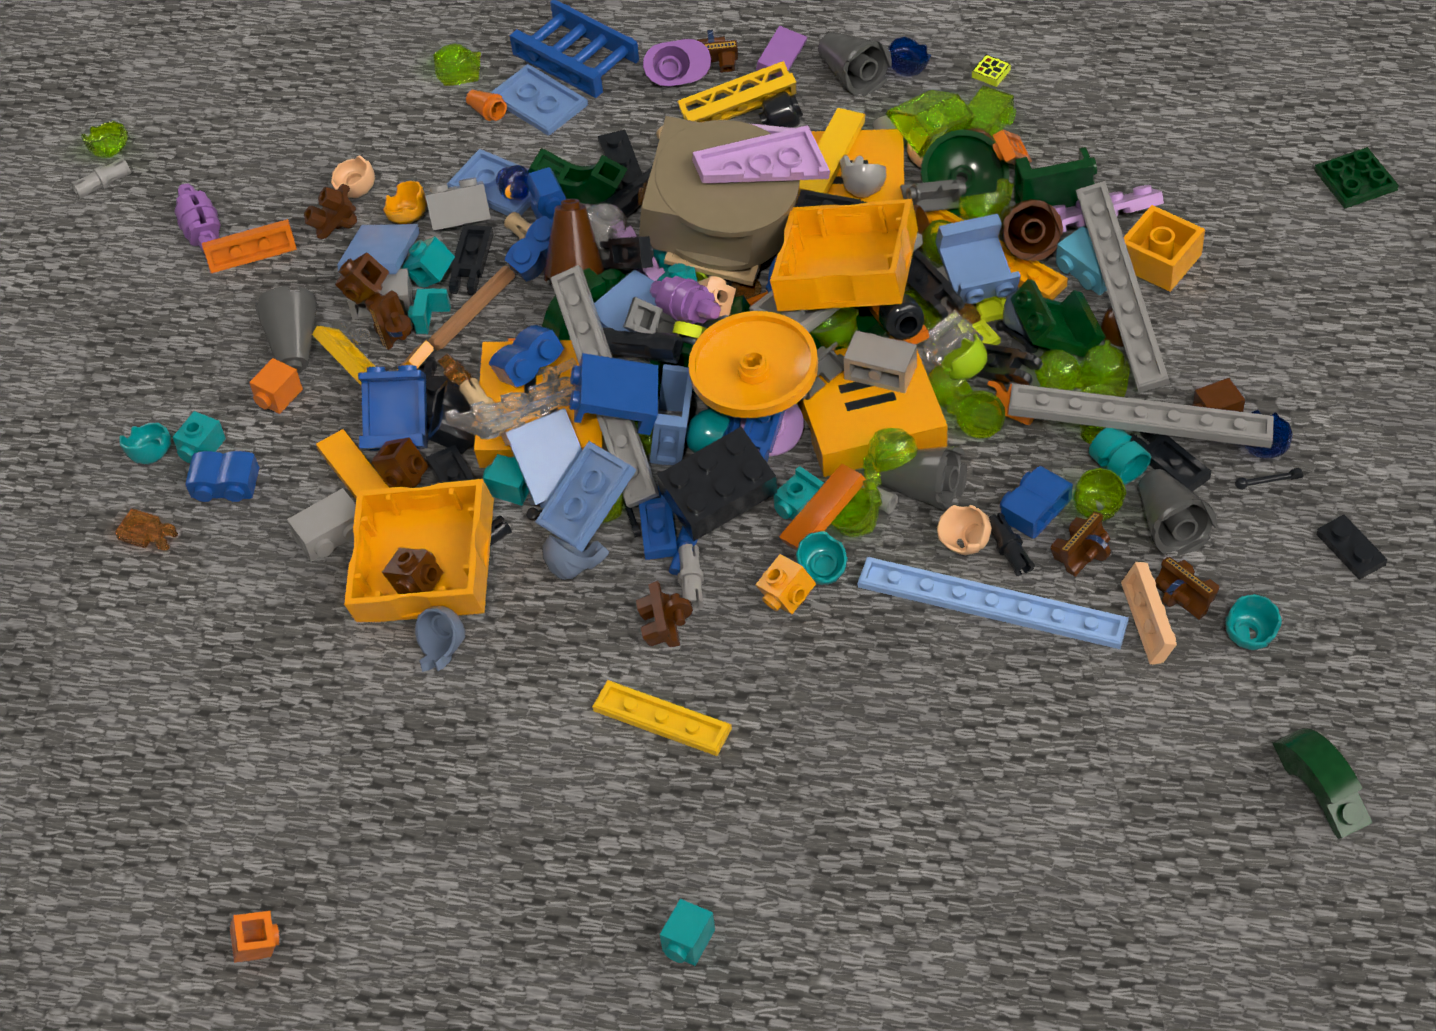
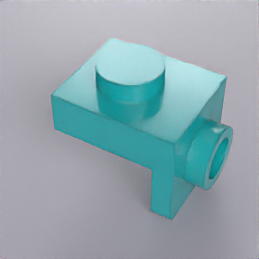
M436 288L417 289L414 305H410L408 317L411 319L412 324H414L416 334H428L432 312H450L451 305L447 290Z

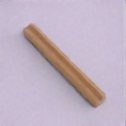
M503 266L429 338L428 342L434 347L433 349L438 351L444 348L515 278V273L508 266Z

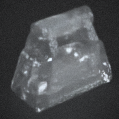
M954 310L928 332L929 338L926 339L923 345L922 360L940 375L943 372L941 363L944 357L954 349L960 348L963 338L974 341L973 334H977L981 341L984 338L972 327L968 320L961 317Z

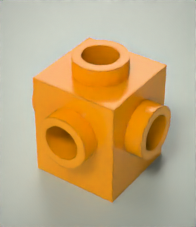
M779 554L755 585L764 595L762 601L774 611H778L781 608L792 615L799 605L804 602L806 596L816 583L803 566Z

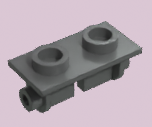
M959 180L900 186L903 199H912L913 205H920L925 212L963 207L960 197L966 193V185L964 182L960 183Z
M837 342L829 348L822 346L817 350V376L812 387L801 401L804 399L809 400L825 386V383L818 377L819 375L829 383L844 371V356L842 354L837 355L834 352L838 345Z

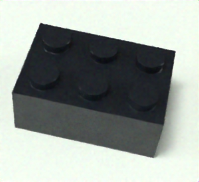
M742 426L657 474L661 494L693 542L777 494L776 475Z

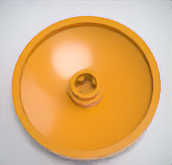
M749 311L728 316L707 328L692 347L688 367L693 389L707 406L732 417L759 418L790 408L808 393L817 376L818 356L812 336L797 321L774 312Z

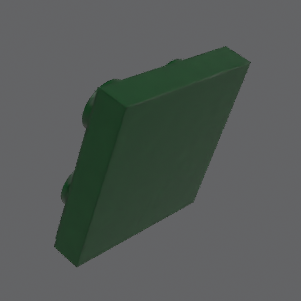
M1368 147L1316 164L1314 171L1344 209L1398 191L1399 185Z

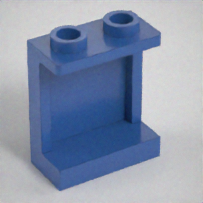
M582 353L579 365H573L570 377V384L575 385V390H572L569 408L574 410V422L581 423L585 413L638 421L637 433L650 435L658 416V365Z
M414 365L398 366V371L387 372L385 367H367V372L358 373V380L361 381L363 424V436H359V449L363 451H379L386 441L410 437L417 449H427L426 374L421 370H417V366Z

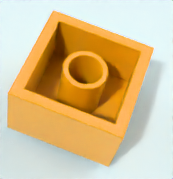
M1151 205L1124 236L1135 275L1171 292L1202 255L1205 229Z

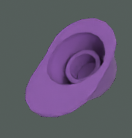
M694 39L656 44L647 51L643 59V68L646 76L660 86L672 87L698 81L707 74L711 66V56L708 48L702 42Z

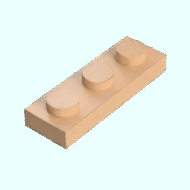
M1135 562L1121 584L1149 663H1164L1177 645L1176 637L1169 624L1165 606L1161 602L1156 582L1152 577L1148 563Z

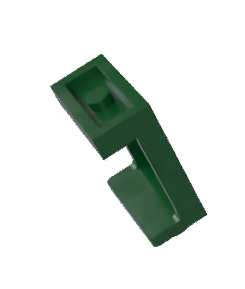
M1086 147L1079 148V160L1035 169L1031 168L1027 157L1015 159V204L1025 200L1037 199L1051 206L1065 205V208L1076 206V201H1078L1076 190L1094 184L1093 175L1097 174L1095 158L1089 156Z
M1027 279L1010 298L1033 345L1086 357L1106 338L1082 292L1073 290L1063 302L1044 298L1035 281Z

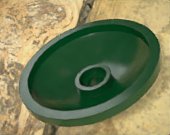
M955 130L940 136L929 146L921 163L920 176L922 183L955 180L957 176H963L966 179V193L960 197L963 207L947 211L958 217L968 218L985 214L1000 202L1009 184V166L1004 159L1000 160L997 157L992 146L995 142L991 138L972 130Z

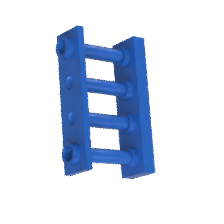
M557 0L550 1L552 19L532 36L518 29L510 34L513 55L594 98L603 93L601 77L620 60L626 58L634 63L639 61L637 41L633 38L625 36ZM561 25L571 30L553 46L542 43L544 39ZM581 36L591 40L574 57H569L562 53ZM602 47L612 51L595 68H590L583 64Z

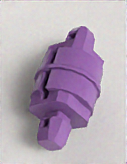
M188 183L180 185L174 211L178 220V226L183 231L185 238L189 240L190 245H199L204 252L203 242L219 238L221 224L218 219L217 210L213 207L211 200L206 196L205 192L201 190L196 191Z
M679 276L673 278L665 277L662 281H654L651 285L650 293L652 297L656 298V306L662 308L663 313L677 321L695 324L697 322L705 323L708 319L714 320L719 317L721 308L718 303L714 302V294L709 292L707 287L700 285L693 279H685Z

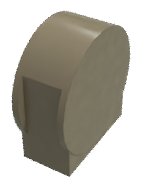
M665 116L641 207L639 237L650 236V243L653 249L675 253L683 260L700 267L723 271L754 267L769 260L781 250L784 244V230L789 213L797 203L800 180L702 183L692 161L693 152L771 133L758 126L741 121L712 120L696 122Z

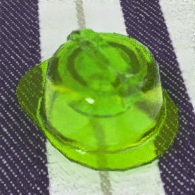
M453 43L443 46L433 54L436 77L444 86L479 81L481 52H472L461 44Z
M853 307L840 308L810 333L826 348L837 342V347L848 349L855 331H858L856 316L859 310Z
M1105 340L1103 345L1092 347L1087 351L1079 365L1076 388L1095 394L1125 397L1130 368L1124 354L1118 348L1111 346L1110 340Z

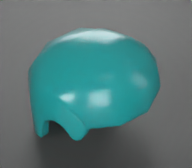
M714 409L700 411L690 420L687 426L686 443L688 448L695 453L722 438L730 418Z
M147 423L140 427L132 426L130 436L126 438L120 435L119 443L125 455L133 462L149 465L160 460L171 446V436L168 429L160 423Z
M820 531L808 534L799 542L796 552L797 563L805 568L818 585L832 584L845 573L848 562L845 548H843L842 542L831 537L827 532Z
M1257 594L1246 595L1237 599L1225 621L1226 632L1229 638L1239 647L1252 651L1267 647L1276 637L1282 624L1278 607L1269 598ZM1249 627L1255 631L1256 638L1250 639Z

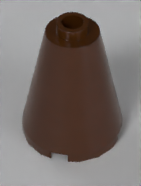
M578 199L562 200L561 205L555 207L544 269V281L546 282L551 277L577 265L583 270L590 268L597 275L604 272L586 206L579 204Z
M1037 199L1025 200L1006 208L1000 216L1002 223L1000 229L1004 244L1009 252L1017 258L1027 261L1045 259L1058 247L1057 244L1063 234V225L1060 215L1050 204Z

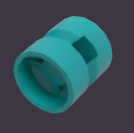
M1105 428L1094 438L1088 453L1102 468H1107L1108 474L1119 484L1127 485L1146 471L1150 464L1151 455L1138 442H1130L1131 436L1125 430Z

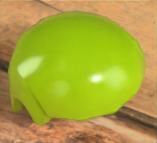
M973 334L974 341L963 338L961 347L954 349L944 357L941 367L947 377L954 380H967L979 374L987 363V351L977 334Z

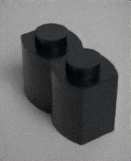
M446 380L437 390L434 398L433 416L429 426L428 439L447 448L456 445L459 452L463 454L469 446L473 447L475 444L476 419L470 412L471 406L459 390L460 385Z

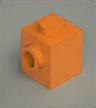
M274 358L249 382L255 403L263 409H270L278 414L303 390L297 369Z
M271 911L233 915L230 934L234 963L271 957L275 946L279 945L277 923L272 924Z

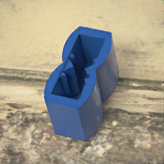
M548 167L529 173L527 187L532 196L531 209L536 219L547 216L553 222L555 207L561 205V201L565 200L566 197L554 172Z
M547 216L537 219L529 227L525 238L513 244L505 257V261L510 268L526 282L538 277L545 268L553 223Z
M533 325L521 331L513 344L499 349L490 359L489 365L500 381L519 387L531 381L538 373L540 367L554 362L560 356L564 347L553 330Z
M212 451L197 452L192 455L185 485L191 498L201 502H209L212 498H226L232 502L251 499L254 495L259 465L255 455L250 452L231 451L224 454Z
M1039 466L1023 476L1019 487L1012 492L1008 491L1003 496L1000 502L1001 513H1003L1010 526L1034 539L1072 500L1073 484L1046 468Z

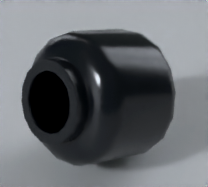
M785 91L765 99L762 102L763 112L759 113L763 125L788 128L797 127L800 124V117L803 116L795 95L790 96Z
M904 294L902 304L881 305L878 311L879 321L882 326L895 339H911L920 332L924 324V313L921 307L908 294Z

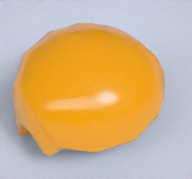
M416 181L401 182L397 185L396 195L392 197L386 195L383 211L388 220L397 224H411L420 219L427 210V201L423 187Z

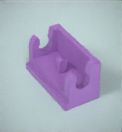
M779 26L759 58L756 71L782 61L785 62L789 71L798 54H800L802 47L805 46L807 37ZM781 71L773 74L777 77L783 76ZM769 75L767 81L773 80L774 78H772V76Z

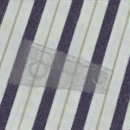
M567 376L528 387V394L511 392L501 395V402L485 404L484 401L470 404L471 411L459 414L456 409L445 412L446 423L480 436L481 439H492L497 437L499 432L509 428L521 427L525 424V421L534 417L546 416L550 414V410L560 406H569L572 390H575V385L570 384V377Z

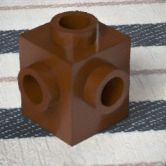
M366 252L355 260L348 259L338 271L341 276L335 283V286L348 299L358 305L376 294V292L380 293L383 288L382 283L389 274V271Z
M410 437L386 441L371 461L389 488L416 487L421 482L422 475L429 467Z
M398 548L382 571L398 594L431 592L444 573L431 552L426 549Z

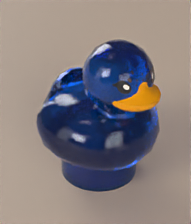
M521 165L501 169L496 177V183L501 195L507 200H524L529 193L527 178L530 172Z

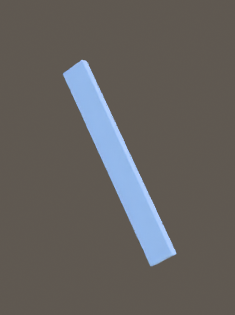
M867 557L858 580V588L1121 649L1129 617L871 557Z

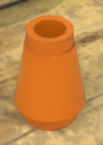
M471 90L466 96V103L488 121L500 120L506 113V102L499 94Z

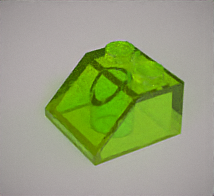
M929 90L886 112L887 117L920 158L925 155L929 146L937 138L951 131L968 129L976 116L957 93Z

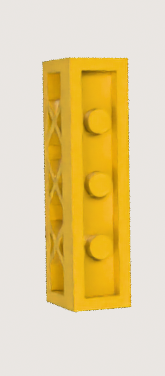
M782 61L678 100V105L685 120L696 122L728 120L762 107V102L765 99L785 91L790 96L796 94V80L793 73L788 72L785 62ZM781 71L783 76L767 81L769 75ZM751 83L756 85L754 87L741 91L742 86L745 84ZM721 93L730 95L728 97L714 101L716 95H719ZM695 103L703 105L690 111L686 108Z

